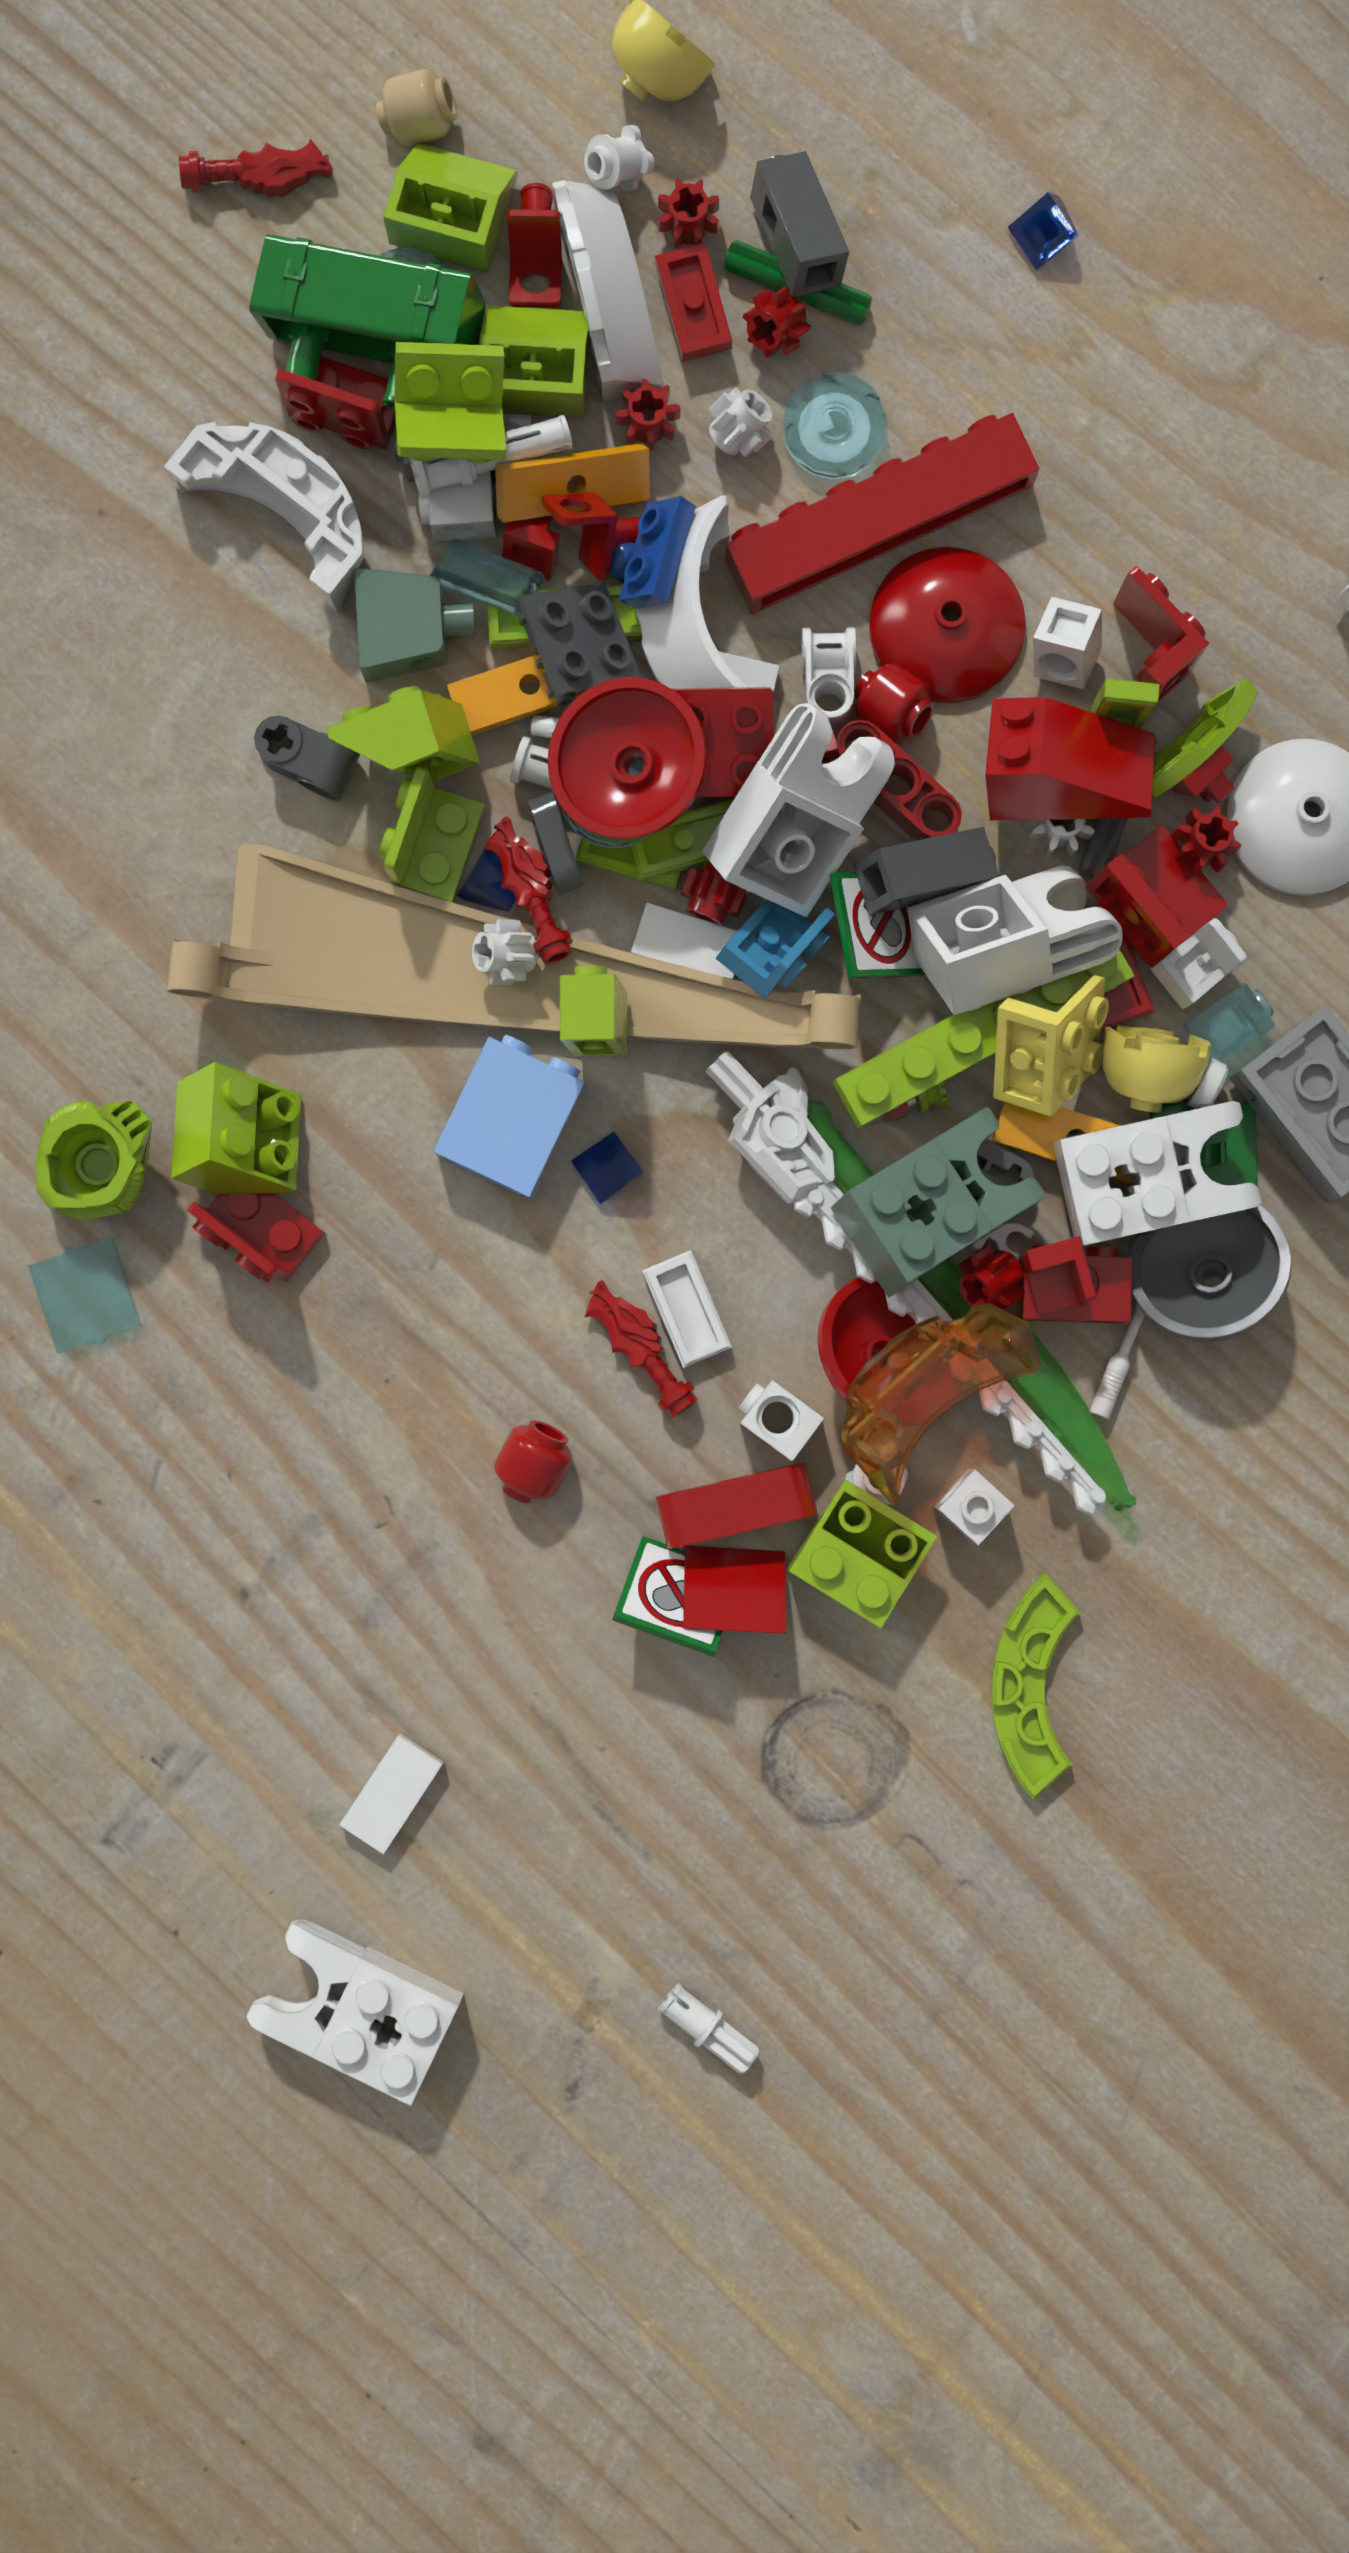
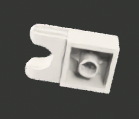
M810 703L796 705L787 715L702 850L703 854L726 881L804 917L808 916L829 884V874L838 870L864 830L860 822L888 781L895 765L891 747L875 737L857 738L838 759L822 764L823 756L831 741L833 731L827 715Z
M1057 866L1013 882L1005 874L907 908L915 959L953 1015L977 1010L983 1005L1015 994L1026 993L1035 987L1103 964L1117 954L1122 943L1123 932L1121 925L1104 908L1091 907L1084 909L1087 897L1086 883L1079 873L1070 866Z
M1230 1101L1053 1142L1073 1237L1080 1236L1082 1246L1250 1209L1260 1205L1262 1198L1260 1189L1252 1183L1239 1185H1221L1216 1183L1204 1173L1200 1162L1203 1144L1210 1136L1218 1131L1239 1125L1243 1118L1241 1104ZM1115 1167H1120L1124 1174H1130L1132 1179V1186L1127 1187L1129 1193L1124 1197L1120 1189H1111L1109 1185V1177L1117 1176Z
M307 1920L292 1921L285 1935L287 1947L290 1952L306 1961L313 1968L318 1977L319 1989L317 1996L309 2001L300 2003L289 2002L271 1995L257 1999L252 2003L247 2013V2020L251 2027L411 2106L464 1993L370 1947L360 1946ZM386 2016L395 2018L397 2020L395 2030L399 2033L393 2032L391 2035L383 2032L377 2020L383 2023Z

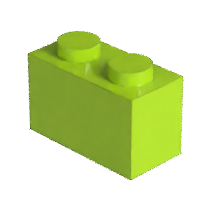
M578 966L575 967V975H560V1041L574 1056L627 1055L628 993L615 974H607L606 967Z

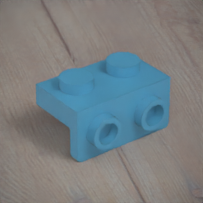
M766 899L726 943L715 959L766 999L779 982L787 989L808 964L801 959L803 955L812 961L831 937L824 928L835 913L826 908L815 922L811 923L804 916Z

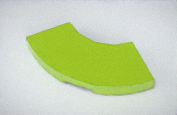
M1248 678L1240 680L1204 702L1198 715L1189 726L1171 743L1154 754L1153 795L1155 797L1169 790L1198 768L1239 726L1258 694L1257 689Z

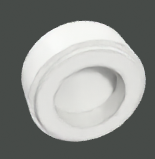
M1209 1057L1205 1074L1195 1092L1187 1097L1186 1105L1194 1109L1212 1106L1227 1076V1065Z

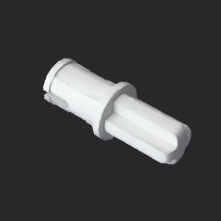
M679 1983L672 1988L666 1996V2001L661 2003L657 2011L661 2014L663 2013L695 2039L693 2045L697 2048L702 2044L737 2073L743 2074L747 2071L758 2056V2047L721 2018L723 2012L717 2010L714 2013L682 1988V1985Z

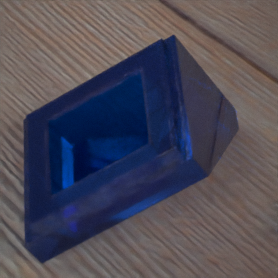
M1047 192L1008 226V229L1035 270H1039L1079 236L1063 201L1058 195Z
M484 850L457 896L464 901L509 912L516 901V896L512 891L501 889L503 869L500 858L492 851Z
M612 1132L571 1160L600 1205L644 1175L638 1163L615 1132Z

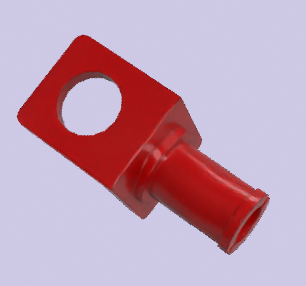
M537 182L529 183L520 192L521 210L512 209L507 212L510 251L509 305L511 307L557 308L561 305L562 283L560 212L551 210L553 192L547 185ZM538 274L546 277L550 281V286L541 293H528L521 287V281L529 275Z
M595 492L542 496V506L561 525H583L579 560L598 580H607L614 548L623 543L636 542L640 517L618 518V515ZM563 507H580L585 509V512H573Z

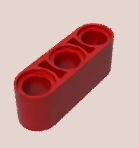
M865 720L851 721L841 729L836 742L838 758L845 752V745L859 737H875L891 747L895 762L891 775H901L906 778L910 783L911 791L906 795L897 796L889 793L883 787L873 803L914 841L957 832L962 818L960 804L882 730ZM930 810L941 811L948 818L950 825L944 831H932L923 823L922 815Z
M806 1462L655 1497L667 1549L713 1540L818 1514Z

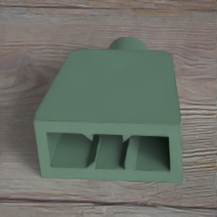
M364 568L354 569L359 668L365 682L442 666L447 663L446 637L476 635L474 603L444 605V592L440 578Z

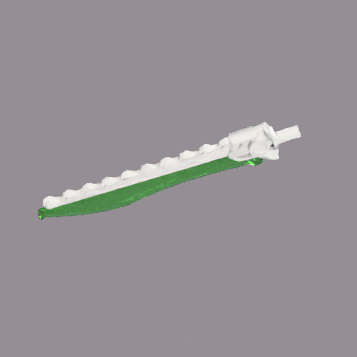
M728 1051L724 1052L705 1072L741 1109L733 1118L735 1125L727 1142L748 1161V1164L784 1202L788 1204L793 1203L795 1211L808 1218L811 1215H815L822 1222L826 1244L839 1251L842 1248L849 1250L854 1257L857 1277L870 1284L878 1281L830 1208L846 1192L874 1175L833 1124L831 1113L825 1104L819 1100L814 1102L808 1100V1087L796 1068L791 1067L784 1075H779L765 1088H762ZM951 1260L943 1263L891 1297H888L886 1294L890 1311L901 1317L909 1314L916 1321L921 1344L932 1350L940 1347L947 1354L951 1376L963 1383L972 1381L978 1387L982 1409L994 1416L1003 1414L1010 1421L1014 1443L1027 1450L1030 1447L1037 1449L1042 1457L1045 1476L1058 1483L1066 1480L1071 1485L1077 1510L1092 1516L1106 1507L1105 1499L1120 1513L1136 1505V1497L1130 1495L1123 1475L1102 1431L1091 1412H1089L1083 1398L1056 1359L1036 1334L1005 1309L997 1315H992L988 1307L979 1310L967 1304L961 1296L958 1286L959 1280L964 1273Z

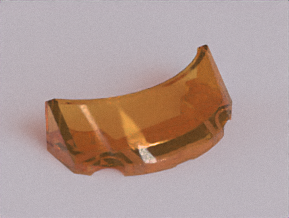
M991 1303L973 1305L970 1311L962 1318L947 1322L941 1320L936 1315L910 1327L891 1339L887 1346L876 1356L871 1357L862 1367L849 1387L844 1399L848 1409L844 1425L840 1426L841 1443L844 1450L891 1505L894 1506L902 1499L900 1494L901 1481L909 1456L924 1433L938 1418L965 1398L984 1388L1015 1377L1035 1374L1042 1368L1030 1324Z

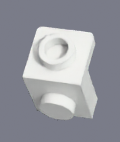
M1214 918L1150 968V970L1180 1008L1184 1010L1224 976L1242 965L1248 957L1238 945L1235 936L1218 919Z

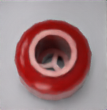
M894 663L883 665L875 672L867 671L860 678L854 690V698L857 699V719L873 723L895 743L904 741L906 738L915 739L928 725L934 712L930 687L923 680Z
M536 1420L530 1421L529 1425L514 1427L510 1431L494 1464L496 1475L504 1483L502 1487L504 1493L522 1503H530L532 1498L546 1500L553 1497L557 1493L573 1460L572 1452L567 1446L568 1438L555 1427Z

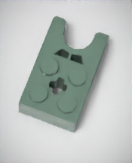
M990 1108L980 1110L855 1186L830 1207L888 1297H891L1045 1198V1191L1033 1177L1026 1178L1014 1185L1003 1186L989 1181L981 1173L977 1164V1152L980 1144L986 1140L987 1136L999 1129V1122ZM906 1213L911 1214L915 1221L912 1222Z

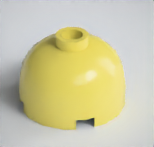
M632 0L630 4L628 3L614 27L611 42L613 57L619 67L625 72L619 82L642 102H644L649 94L663 102L680 101L692 95L704 83L716 65L643 0Z
M1117 1025L1115 1031L1108 1026L1105 1027L1103 1038L1102 1068L1110 1086L1117 1093L1131 1098V1108L1145 1112H1161L1163 1103H1178L1195 1092L1208 1067L1211 1043L1200 1037L1189 1035L1188 1045L1179 1043V1038L1173 1036L1174 1031L1159 1028Z

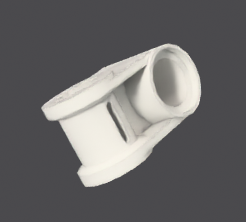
M847 627L844 633H812L810 628H802L801 670L802 676H804V703H810L821 709L815 702L818 697L825 694L838 697L843 704L841 708L831 712L821 709L827 715L833 732H837L849 721L854 699V675L856 669L855 627Z

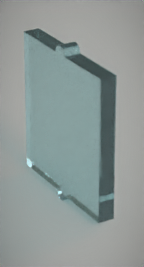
M113 1238L79 1249L67 1247L62 1255L28 1266L57 1353H62L91 1342L102 1345L105 1343L106 1337L141 1326Z

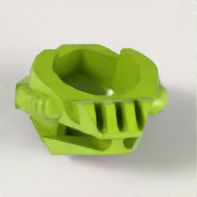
M78 1101L61 1107L51 1117L46 1119L35 1160L37 1194L49 1209L57 1210L69 1218L78 1220H90L120 1214L133 1209L132 1206L141 1194L144 1176L148 1169L152 1120L135 1101L107 1103L102 1107H96L90 1101Z

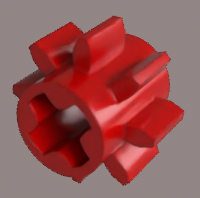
M678 178L675 180V189L670 196L659 194L658 208L665 214L658 217V231L667 232L670 230L674 237V248L677 249L682 243L700 244L706 232L711 234L718 233L719 220L712 214L719 210V197L710 196L707 198L703 190V180H698L696 184H683ZM688 210V211H689V214H690L692 217L689 218V217H688V214H687L685 211Z
M786 286L774 294L765 289L754 296L752 299L755 307L743 314L742 317L747 322L748 342L764 350L765 357L768 358L780 349L787 356L801 347L798 338L811 330V326L806 323L805 301L801 302L798 298L789 295V288Z
M643 379L641 387L633 393L623 389L622 402L628 409H620L615 412L616 425H629L626 433L628 445L638 440L647 443L649 451H654L655 442L659 441L663 436L671 441L675 438L674 427L668 421H675L681 418V408L677 404L667 405L670 398V386L665 385L659 390L649 386L647 379ZM646 409L652 410L654 420H644L642 411Z
M1216 806L1210 813L1203 816L1196 807L1193 808L1185 816L1187 825L1179 824L1172 832V837L1180 840V846L1182 847L1174 856L1175 859H1183L1187 856L1194 862L1192 867L1194 874H1197L1203 867L1211 865L1212 869L1217 873L1220 872L1228 864L1226 856H1233L1241 848L1242 844L1232 840L1233 830L1239 823L1237 821H1229L1225 816L1221 815L1219 806Z
M709 860L705 861L701 872L694 868H689L680 890L682 891V896L690 898L685 909L688 913L717 925H722L726 914L738 918L747 896V890L726 881Z
M986 1244L958 1265L959 1269L964 1273L959 1280V1291L966 1303L975 1309L983 1310L988 1307L992 1315H997L1024 1295L1021 1288L1017 1286L1023 1279L1022 1266L1017 1258L1008 1251L999 1250L994 1253L992 1247Z

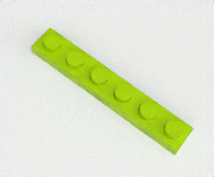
M1119 949L1112 959L1103 964L1035 987L1026 993L1015 994L983 1005L977 1010L951 1015L841 1075L832 1083L859 1129L996 1054L998 1007L1007 998L1058 1012L1093 975L1105 978L1104 994L1129 981L1135 975Z

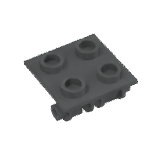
M605 582L518 597L521 611L518 621L521 626H524L529 638L531 654L540 655L535 661L537 669L546 670L542 674L548 688L546 693L548 698L555 699L557 706L573 702L576 699L575 693L586 691L607 680L621 677L642 678Z

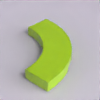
M1045 1572L1028 1587L1009 1615L998 1640L991 1674V1708L998 1741L1013 1774L1032 1800L1037 1798L1073 1765L1064 1754L1052 1730L1045 1703V1681L1047 1669L1050 1666L1051 1658L1058 1642L1081 1612Z

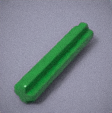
M734 240L731 243L724 259V268L727 271L775 291H779L785 286L788 287L775 255L739 240ZM841 283V287L796 296L801 302L805 301L806 304L857 325L863 324L872 304V297L869 294Z

